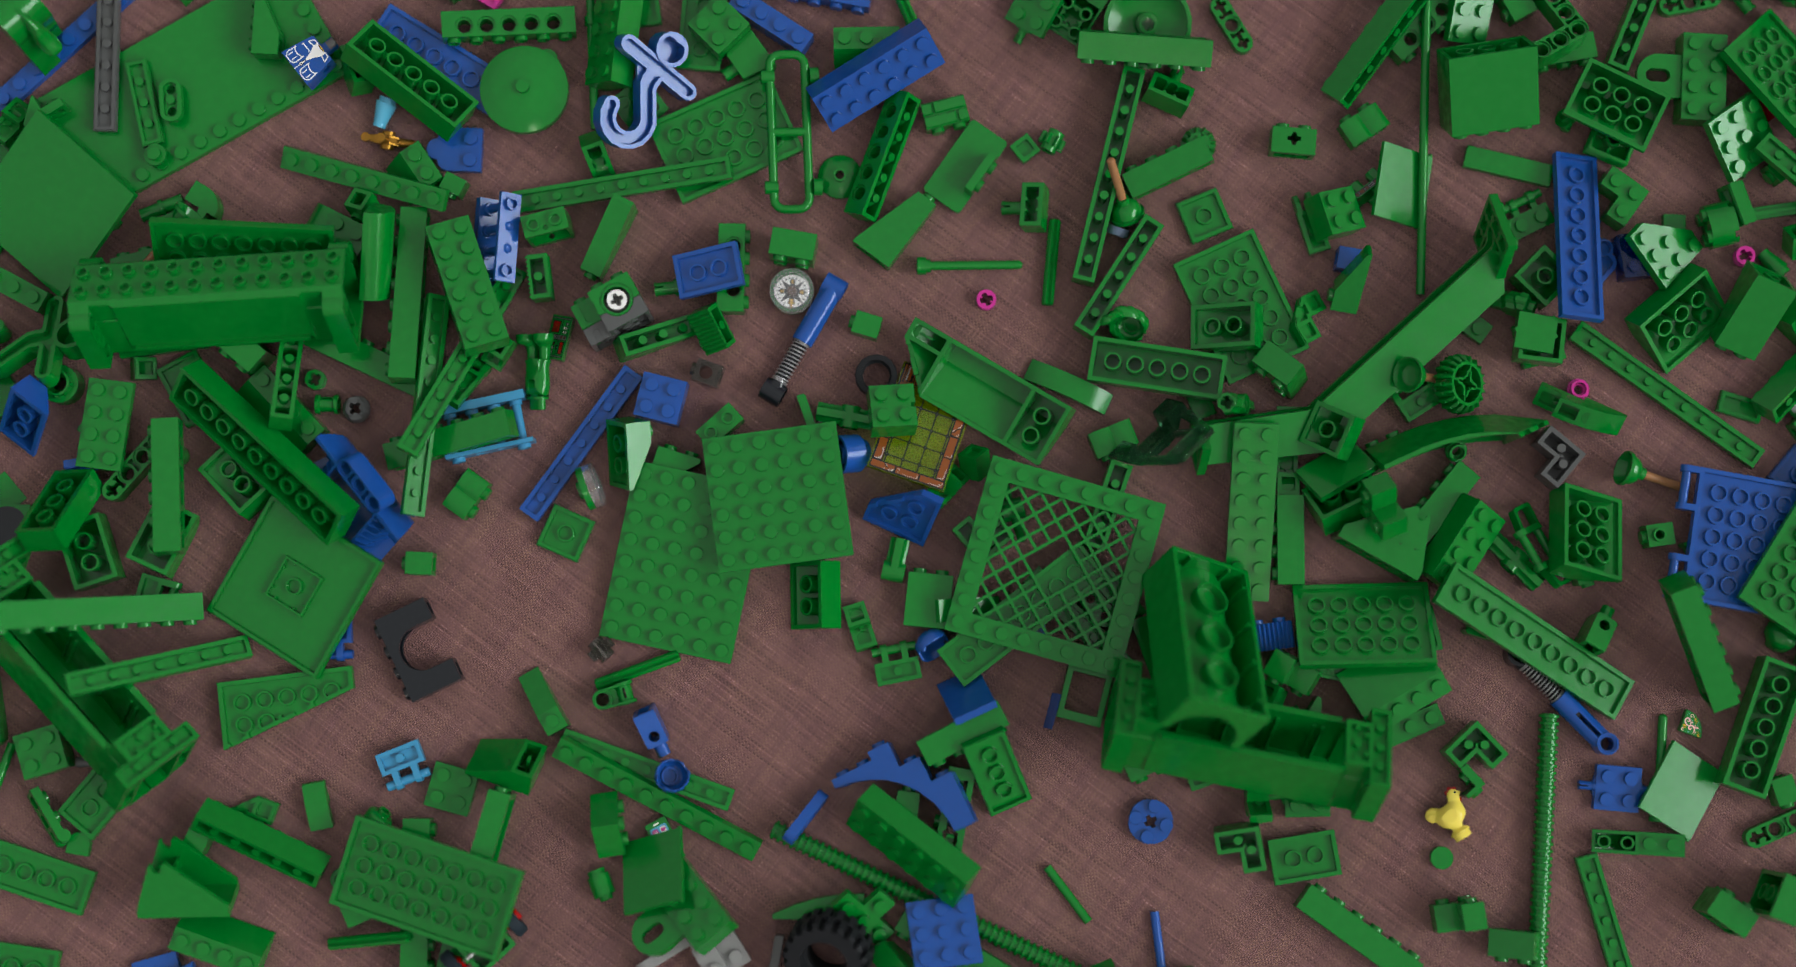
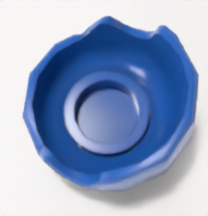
M941 629L926 630L917 638L915 650L922 661H933L940 656L937 650L946 644L945 640L947 642L949 640Z
M664 760L655 769V782L664 792L672 794L680 792L689 783L690 771L680 760Z

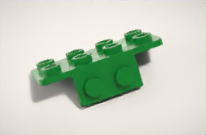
M971 120L925 185L924 191L953 212L960 213L974 192L979 193L985 184L983 180L986 175H991L998 164L995 162L1005 150L1007 142L976 120Z

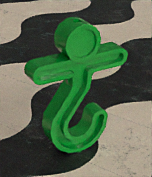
M54 296L47 301L41 329L25 333L0 351V379L7 378L37 357L34 371L35 376L44 386L51 388L57 385L60 380L64 356L70 360L84 358L69 331L68 307L62 297ZM0 319V344L9 341L12 332Z

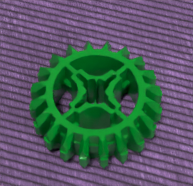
M1462 354L1445 357V360L1440 361V366L1435 368L1437 374L1433 376L1436 380L1435 384H1433L1436 387L1434 394L1438 395L1437 402L1442 404V409H1446L1449 413H1470L1479 407L1480 401H1483L1482 394L1485 393L1483 385L1486 384L1483 382V376L1485 374L1480 372L1482 366H1478L1477 360L1472 359L1471 356Z

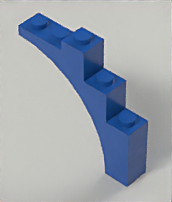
M882 740L872 745L873 749L868 752L871 761L868 758L856 763L857 768L851 771L848 768L836 774L837 778L831 780L835 789H841L856 782L868 780H888L904 784L931 800L946 816L954 831H959L979 821L955 771L948 772L947 769L935 775L937 779L934 780L924 757L910 756L903 760L905 764L902 765L892 742L885 743Z

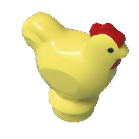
M1454 786L1447 787V790L1444 792V795L1447 796V804L1441 808H1429L1426 810L1425 819L1431 824L1437 823L1442 828L1451 829L1453 831L1451 838L1459 842L1472 834L1469 829L1470 826L1463 825L1466 810L1461 803L1460 791Z

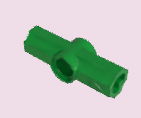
M1227 392L1222 393V396L1217 399V405L1223 410L1225 415H1248L1255 409L1254 401L1249 399L1247 393L1235 394Z
M818 402L815 421L822 423L836 421V425L841 428L870 430L868 410L848 404L840 406Z
M1499 532L1488 550L1500 560L1499 563L1504 570L1512 576L1515 575L1527 589L1534 591L1544 582L1545 578L1540 572L1536 574L1533 569L1535 566L1529 561L1528 555L1519 547L1513 546Z

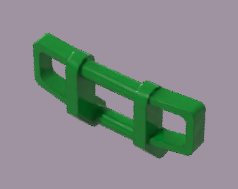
M1526 502L1509 511L1508 515L1516 532L1513 536L1516 541L1519 540L1535 567L1533 569L1536 574L1540 572L1554 589L1572 581L1573 579L1567 578L1560 581L1555 575L1548 573L1549 559L1542 562L1528 539L1527 535L1533 533L1549 558V541L1543 533L1542 525L1538 521L1531 505ZM1518 511L1524 512L1530 526L1523 527Z

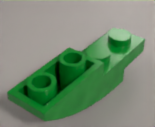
M1545 382L1541 383L1532 404L1553 412L1551 416L1585 429L1611 435H1618L1627 415L1585 397L1583 400Z
M1592 829L1591 852L1685 857V834Z

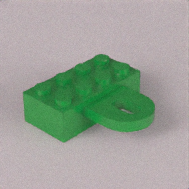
M1683 32L1675 39V54H1652L1638 64L1634 78L1671 95L1670 100H1673V125L1703 127L1702 124L1726 108L1727 64L1718 54L1728 46V35ZM1649 70L1663 71L1667 75V81H1650L1646 77V72Z
M683 856L684 903L677 902L647 910L636 919L633 925V943L640 952L647 956H662L668 953L685 937L695 951L705 956L739 927L685 856ZM662 924V934L647 944L645 942L646 934L655 926Z

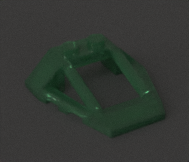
M1166 398L1153 411L1159 426L1139 446L1122 441L1109 454V457L1137 466L1178 465L1194 454L1215 432L1205 421L1196 417L1191 409L1188 410L1184 403ZM1181 418L1195 427L1179 429ZM1175 438H1183L1166 455H1159Z

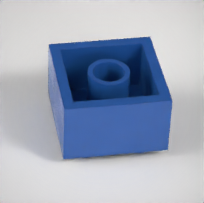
M644 371L633 415L636 418L679 428L690 386L689 383Z

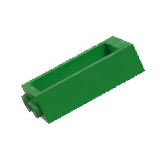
M500 785L488 789L471 847V853L498 862L517 793Z

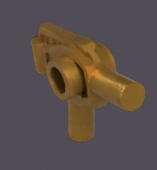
M382 131V133L373 135L367 132L361 134L363 142L370 141L379 144L380 149L393 151L394 147L407 148L416 142L395 137L396 133L390 131Z

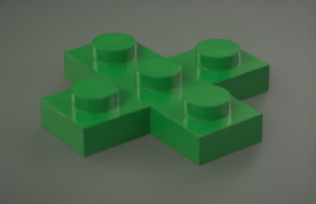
M879 886L863 901L846 888L831 902V907L836 912L842 910L846 912V915L850 917L853 915L857 918V922L859 924L862 923L866 927V934L869 933L871 935L872 942L875 944L886 941L895 932L894 927L882 918L896 904L895 900Z

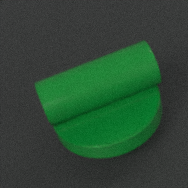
M1563 108L1557 113L1555 123L1561 128L1562 132L1569 133L1575 120L1562 115Z

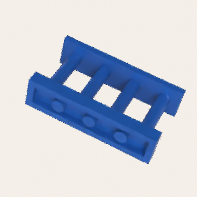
M500 191L499 200L485 197L476 198L474 233L492 287L494 286V281L515 283L522 198L520 194Z

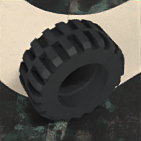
M822 908L814 909L813 913L807 912L802 918L798 919L790 932L783 948L784 967H871L874 959V946L871 944L873 940L869 933L866 934V927L862 923L859 924L857 922L858 919L853 915L850 917L842 910L836 912L834 908H826L825 911ZM825 943L835 947L843 954L846 963L831 964L825 962L815 954L811 944Z

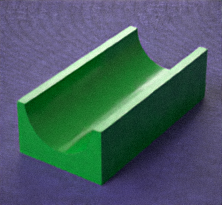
M1172 545L1142 575L1159 726L1168 728L1179 720L1195 716L1217 717L1226 721L1229 747L1238 749L1270 721L1248 571Z

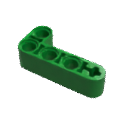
M148 435L124 461L123 472H114L103 485L102 494L106 499L115 502L124 501L148 475V470L151 469V461L148 460L146 463H143L141 459L142 455L148 452V447H151V439L148 438ZM184 447L185 465L190 460V453L187 450V448ZM133 469L134 476L131 480H128L127 472ZM114 487H116V491L118 492L117 495H114Z

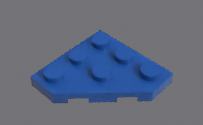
M925 489L874 498L870 500L862 519L923 547L945 498Z

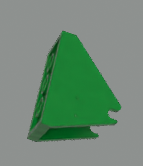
M1418 506L1403 509L1408 516V532L1382 541L1378 533L1375 534L1372 531L1368 519L1344 524L1341 529L1333 533L1330 539L1406 582L1418 581L1422 574L1431 515H1427L1421 521L1418 519L1420 511Z
M176 836L172 837L170 846L165 845L162 838H159L153 864L149 863L136 911L138 919L230 917L240 889L238 877Z

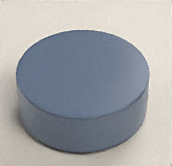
M1109 224L1107 228V233L1125 239L1128 238L1130 230Z

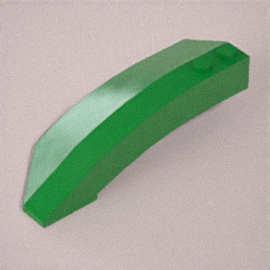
M915 317L904 336L910 353V361L916 378L919 397L1037 466L1044 460L1076 412V409L917 317Z
M1498 414L1449 418L1427 423L1400 434L1396 430L1385 435L1387 440L1379 443L1378 439L1365 444L1367 449L1363 451L1377 464L1378 470L1372 473L1373 476L1412 457L1445 448L1448 443L1462 441L1464 444L1502 441L1503 445L1549 425V422L1543 419Z

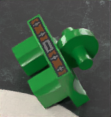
M1374 167L1365 174V179L1369 182L1365 186L1358 180L1349 185L1353 186L1359 207L1367 202L1370 205L1373 204L1378 171Z

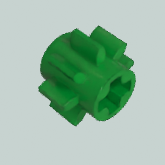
M1050 128L1048 132L1043 130L1038 140L1041 143L1039 148L1050 155H1054L1056 151L1061 153L1066 141L1062 140L1064 134L1054 128Z

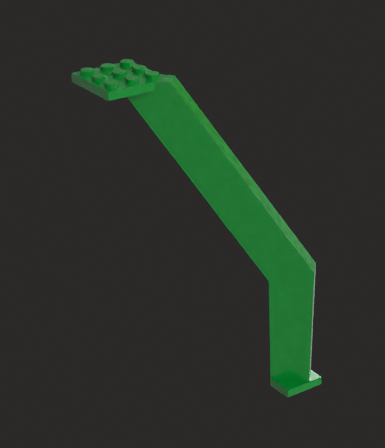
M1498 193L1488 195L1476 227L1473 240L1478 252L1308 406L1191 422L1187 443L1196 476L1205 475L1207 465L1231 462L1233 421L1279 423L1278 457L1323 453L1299 441L1317 400L1365 420L1398 390L1393 382V370L1399 360L1405 357L1417 358L1423 366L1426 365L1505 293L1504 279L1506 278L1508 267L1512 263L1514 252L1518 248V240L1513 236L1511 222L1505 215V207L1503 202L1500 201Z

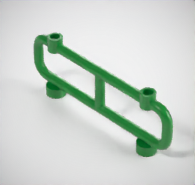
M778 50L772 52L767 57L765 70L760 71L761 84H766L769 181L764 182L765 194H770V202L774 210L783 214H799L810 209L814 196L823 195L822 178H813L810 95L806 90V87L819 80L818 67H809L808 59L800 51ZM778 59H796L800 63L802 127L776 128L774 63ZM803 136L805 201L800 205H783L779 202L776 137Z

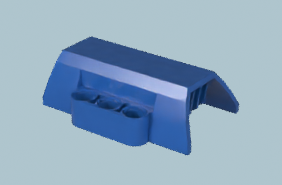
M320 434L316 436L315 440L327 456L314 462V464L360 505L346 535L343 537L382 560L414 524V521L410 516L400 514L401 505L396 500L391 488L368 459L354 447L347 437L338 434Z

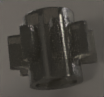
M598 636L587 646L591 650L587 655L594 662L600 660L601 663H604L615 653L612 649L615 644L608 637L603 639L601 636Z

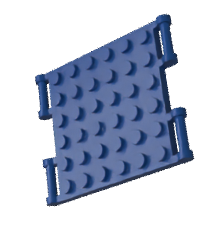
M1681 464L1680 472H1682L1678 502H1675V509L1691 511L1686 555L1673 552L1668 553V560H1670L1668 576L1678 572L1679 562H1685L1684 571L1689 576L1693 575L1696 583H1700L1705 595L1702 596L1704 603L1715 607L1760 614L1737 599L1736 596L1795 503L1796 484ZM1691 473L1697 474L1693 504L1687 503Z

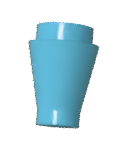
M380 95L379 100L376 99L372 125L385 129L397 109V103L391 98Z

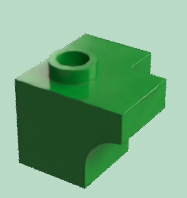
M509 338V346L484 352L481 360L501 372L518 346V343Z

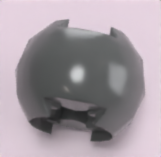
M354 395L345 400L342 411L348 421L361 423L369 417L371 406L369 401L363 396ZM354 405L359 406L361 410L359 414L354 413Z

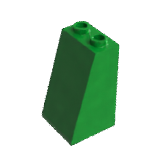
M1747 260L1710 334L1714 345L1723 351L1727 349L1733 351V354L1740 359L1746 360V358L1755 361L1796 296V289L1790 281L1778 273Z

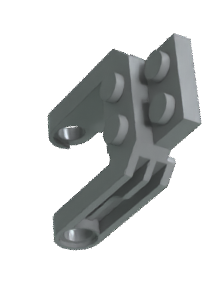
M733 931L705 956L695 951L685 937L668 953L658 957L650 956L635 967H657L687 947H691L692 953L701 967H742L750 962L752 958L736 932Z

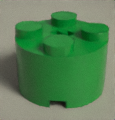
M1729 200L1701 206L1699 214H1695V223L1697 227L1702 228L1703 235L1700 236L1703 248L1708 247L1712 250L1739 243L1740 236L1736 237L1735 232L1740 230L1734 207H1728Z

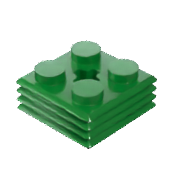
M1591 129L1583 153L1591 157H1597L1598 160L1620 169L1626 167L1634 149L1614 139L1615 143L1612 144L1608 136Z

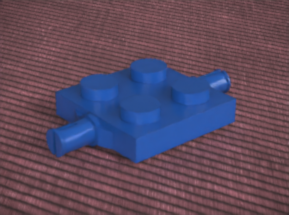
M1595 763L1594 776L1591 781H1577L1580 784L1577 785V789L1590 790L1592 809L1630 813L1639 812L1637 805L1648 786L1642 785L1643 768Z

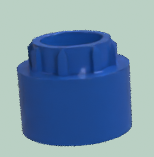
M858 434L838 435L843 474L861 472L865 466H868L871 460L870 444Z

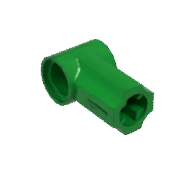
M891 537L887 559L884 560L880 579L903 583L906 569L905 561L910 540Z

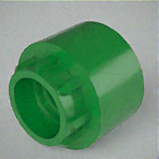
M62 365L59 382L54 387L47 388L48 400L60 405L76 403L85 391L83 376L77 370ZM65 380L66 386L63 390H60L59 383Z

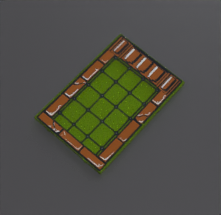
M904 361L896 384L913 383L914 406H916L918 421L916 434L877 437L867 467L943 493L967 424L919 397L912 365Z

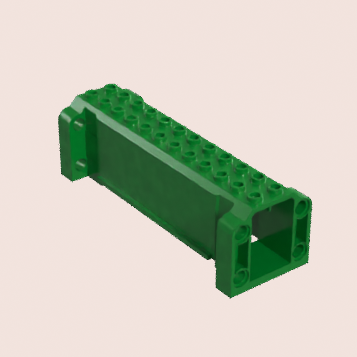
M351 241L329 242L327 249L118 263H105L102 257L80 258L78 265L73 266L68 293V327L90 369L111 368L113 353L302 341L311 340V336H315L316 340L333 339L339 353H355L360 350L364 301L359 300L361 265Z
M18 536L0 546V601L56 599L40 580L35 582L26 570L31 552L26 551ZM58 627L57 632L42 633V628L33 629V633L18 634V630H8L9 634L0 635V666L92 769L108 783L102 798L116 813L125 807L131 806L165 781L186 762L200 735L187 720L170 731L155 714V708L133 684L77 697H68L63 679L64 674L113 663L82 627L81 631H66V627Z
M1122 658L1109 696L1104 722L1100 757L1102 770L1122 773L1124 766L1186 779L1350 810L1351 819L1371 823L1375 820L1391 789L1393 711L1372 707L1365 722L1349 718L1344 722L1342 721L1343 717L1267 703L1270 721L1241 747L1234 749L1229 747L1226 721L1217 717L1195 716L1179 720L1168 728L1159 726L1154 680L1141 678L1143 662Z

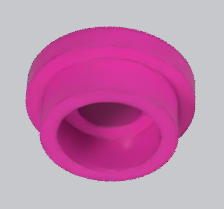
M1583 379L1570 381L1566 389L1567 393L1583 400L1590 391L1589 385ZM1575 386L1581 389L1580 394L1575 393Z

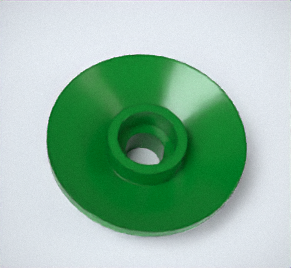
M844 155L828 158L821 165L818 172V178L823 180V192L835 199L848 198L860 169L859 165L852 158ZM842 172L844 177L838 179L836 173Z

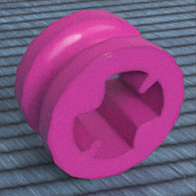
M1742 246L1736 249L1732 255L1733 262L1739 267H1744L1746 263L1745 259H1740L1739 256L1742 255L1740 252L1743 254L1747 253L1749 257L1746 259L1754 262L1756 258L1755 251L1749 246Z
M988 289L980 291L976 299L977 306L981 310H991L996 303L994 292ZM983 295L992 298L993 301L990 300V305L980 302V299H983Z

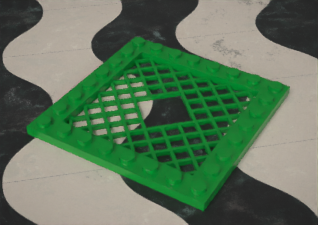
M992 455L944 629L1116 678L1121 660L1125 656L1144 587L1142 575L1149 569L1166 504ZM1008 484L1016 485L1007 491ZM1022 487L1037 491V493L1027 498ZM1019 489L1024 500L1013 505L1008 494ZM1044 494L1058 497L1059 499L1049 504ZM1040 495L1046 506L1035 512L1029 500ZM1004 498H1006L1010 508L1001 512ZM1065 500L1081 505L1071 510ZM1062 501L1067 513L1057 518L1051 506ZM1027 503L1032 514L1021 519L1015 508ZM1087 506L1103 511L1092 516ZM1083 507L1089 519L1078 524L1073 512ZM1048 509L1054 520L1043 525L1037 514ZM1013 511L1018 522L1007 527L1002 516ZM1109 512L1125 517L1114 522ZM1105 513L1111 525L1100 530L1094 519ZM1070 515L1075 526L1064 531L1059 520ZM1034 517L1040 528L1029 533L1023 522ZM1130 518L1138 520L1136 528ZM999 519L1004 527V530L995 534L996 526ZM1127 520L1132 531L1121 536L1116 525ZM1091 521L1097 532L1086 538L1081 526ZM1056 523L1062 534L1050 539L1045 528ZM1020 524L1026 536L1015 541L1009 530ZM1113 527L1118 539L1108 544L1102 533ZM1077 529L1083 540L1072 546L1067 534ZM1042 530L1048 542L1037 547L1031 536ZM1006 532L1012 543L1001 549L996 537ZM1134 534L1129 549L1124 539ZM1099 535L1105 546L1094 552L1088 541ZM1064 537L1085 576L1046 597L1025 558ZM1028 538L1034 549L1023 555L1017 544ZM993 541L998 551L988 556ZM1121 541L1126 553L1116 558L1110 547ZM1086 543L1091 554L1080 560L1074 548ZM1014 546L1020 557L1009 563L1003 552ZM1107 549L1112 560L1102 566L1096 554ZM1001 554L1006 565L995 571L989 559ZM1128 555L1123 571L1118 560ZM1093 557L1099 568L1088 573L1082 562ZM1022 560L1028 571L1017 577L1011 565ZM987 562L992 573L982 578ZM1115 563L1120 574L1109 579L1104 568ZM1008 568L1014 579L1003 584L997 573ZM1101 571L1107 582L1095 587L1090 576ZM1030 574L1036 585L1024 590L1019 579ZM995 576L1000 587L989 592L983 581ZM1087 578L1092 590L1082 595L1076 584ZM1121 578L1117 593L1112 582ZM1016 582L1022 593L1010 598L1005 587ZM981 584L986 595L976 600ZM1109 585L1114 596L1103 601L1098 590ZM1073 586L1079 597L1068 603L1062 592ZM1038 588L1043 599L1032 604L1027 593ZM1002 589L1008 601L997 606L991 595ZM1095 592L1100 604L1090 609L1084 598ZM1059 594L1065 605L1054 611L1049 599ZM1024 596L1030 607L1018 612L1013 601ZM988 597L994 608L983 614L977 603ZM1116 599L1111 614L1105 604ZM1081 600L1086 612L1076 617L1070 606ZM1046 602L1051 613L1040 619L1035 607ZM1010 603L1015 615L1004 620L999 609ZM974 606L979 615L972 614ZM1103 607L1108 618L1097 623L1092 612ZM1067 608L1073 619L1062 625L1056 614ZM1032 610L1037 621L1026 626L1020 615ZM996 611L1001 622L986 618V616ZM1089 614L1094 626L1084 631L1078 620ZM1053 616L1059 627L1048 633L1042 621ZM1018 617L1023 628L1007 623ZM1110 621L1105 636L1100 626ZM1075 622L1081 633L1069 638L1064 627ZM1040 624L1045 634L1028 629ZM1097 628L1102 639L1091 645L1086 633ZM1061 630L1066 640L1050 635ZM1083 636L1088 646L1074 643L1072 641ZM1103 643L1102 650L1094 648Z

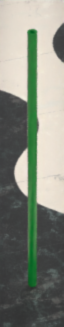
M1428 0L1422 8L1416 295H1425L1431 0Z

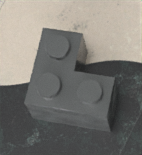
M1550 425L1544 428L1531 443V446L1547 459L1534 477L1548 489H1557L1586 453Z

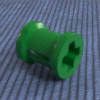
M316 394L314 399L315 413L334 412V414H340V395L335 394L334 397H322Z

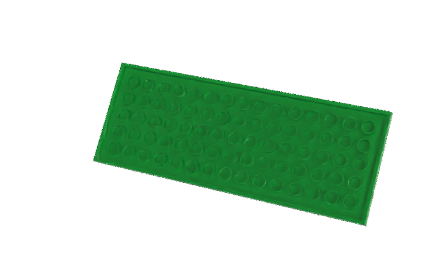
M213 0L120 52L118 132L93 131L95 67L43 95L38 100L43 107L52 99L60 97L70 107L71 112L55 122L138 194L341 80L344 76L339 48L330 55L336 66L314 90L309 88L284 55L283 60L256 59L248 49L249 38H252L250 18L254 16L251 0ZM267 0L283 34L284 50L311 36H314L320 44L332 37L312 0ZM146 58L149 62L158 109L159 85L164 79H176L182 85L184 94V116L181 121L169 123L160 115L166 144L161 146L165 148L167 157L165 162L158 166H152L144 159L145 149L141 145L124 65L126 62ZM171 88L169 94H173L175 88ZM176 109L170 112L171 116L176 114ZM23 129L7 147L0 144V163Z

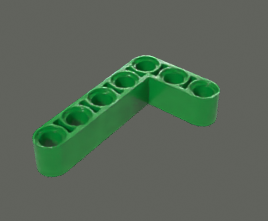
M1533 0L1538 10L1555 30L1534 43L1538 46V53L1543 55H1538V69L1579 48L1586 38L1589 26L1569 0H1551L1553 2Z

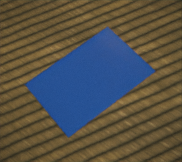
M1052 693L1044 728L1053 729L1061 694Z

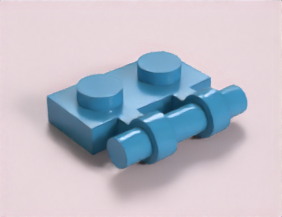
M419 739L375 756L382 777L392 775L393 781L386 783L389 792L395 789L401 790L405 788V785L415 781L417 783L424 781L425 777L432 775L429 766L423 769L419 767L418 763L426 760ZM411 767V774L403 777L400 775V770Z

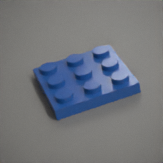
M973 894L964 895L954 908L944 903L940 898L905 903L914 967H958L983 963Z

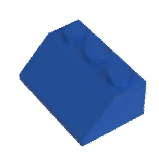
M28 375L10 388L0 423V431L34 457L37 454L49 415L47 387L32 375Z

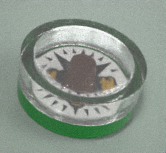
M784 269L778 272L770 283L769 292L772 303L782 313L789 315L800 314L807 310L813 302V282L800 269Z
M589 463L575 468L578 481L575 483L580 498L585 499L590 511L607 505L602 481L593 464Z

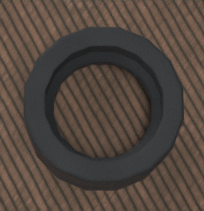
M879 354L869 355L858 364L855 373L856 384L865 395H867L869 386L864 382L863 374L867 366L879 363L884 365L889 371L890 376L886 385L896 384V367L886 356Z

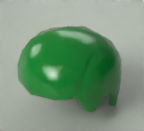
M1768 622L1763 632L1766 647L1775 653L1782 654L1792 650L1796 645V638L1773 622Z

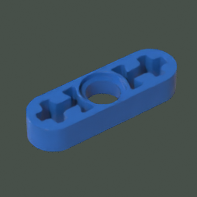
M820 789L788 828L782 839L792 846L826 803L829 795Z

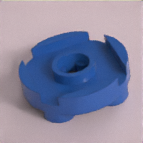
M1143 799L1131 808L1128 816V828L1137 840L1145 844H1157L1169 836L1173 829V816L1170 809L1164 803L1156 799ZM1149 815L1151 818H1156L1154 827L1150 825L1145 826L1146 816Z

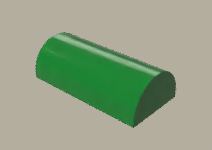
M372 203L363 212L359 300L383 301L391 297L395 208L392 206Z

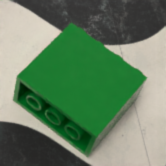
M1524 35L1436 49L1440 126L1452 138L1464 139L1467 135L1473 134L1485 136L1492 131L1503 133L1509 132L1511 128L1529 129L1532 128V125L1540 124L1538 46Z

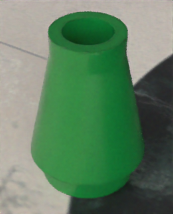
M1768 248L1757 256L1763 267L1784 276L1790 271L1787 267L1788 264L1770 252Z

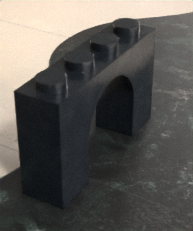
M424 597L374 621L376 624L374 631L379 639H383L386 646L383 648L387 658L389 660L392 659L395 667L393 671L398 680L402 679L405 686L403 688L404 695L407 700L411 699L412 702L421 701L465 679L456 658H451L427 670L416 669L406 660L404 642L409 633L436 619L428 599Z

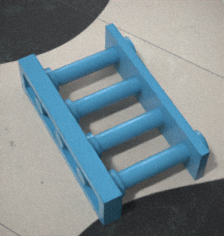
M518 389L464 401L458 410L449 405L442 416L447 425H451L450 421L457 419V415L465 414L471 419L470 415L479 413V410L487 409L488 412L492 413L491 409L509 404V407H512L519 436L518 440L509 442L504 440L497 442L495 445L445 455V459L449 462L452 461L453 464H460L466 462L465 458L518 447V450L532 448L531 444L537 442L533 436L527 437L521 409L522 401L527 400L526 391Z

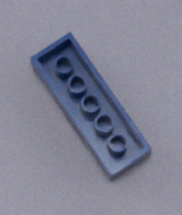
M917 18L806 87V90L830 130L834 132L946 62L927 28Z

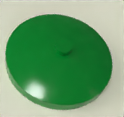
M1110 0L1103 19L1104 31L1190 36L1192 29L1191 12L1186 0ZM1139 63V66L1136 67L1140 69H1153L1147 67L1146 63Z
M517 46L499 53L487 65L480 82V97L488 116L499 127L515 134H534L549 128L561 117L569 99V82L563 67L550 53L533 46Z

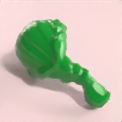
M1118 306L1108 314L1103 315L1100 319V324L1102 326L1108 324L1109 332L1115 339L1137 342L1142 340L1143 334H1146L1149 320L1144 312L1137 308Z

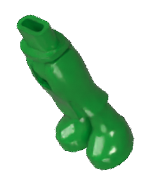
M516 334V342L525 346L527 350V360H525V391L527 396H530L526 397L527 400H530V410H546V400H549L550 391L549 367L554 334Z

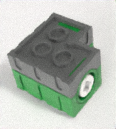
M627 271L613 274L610 277L611 280L604 284L599 282L590 288L591 291L587 293L589 295L588 298L585 296L575 300L573 302L574 305L570 307L596 353L612 345L619 335L639 330L655 321Z

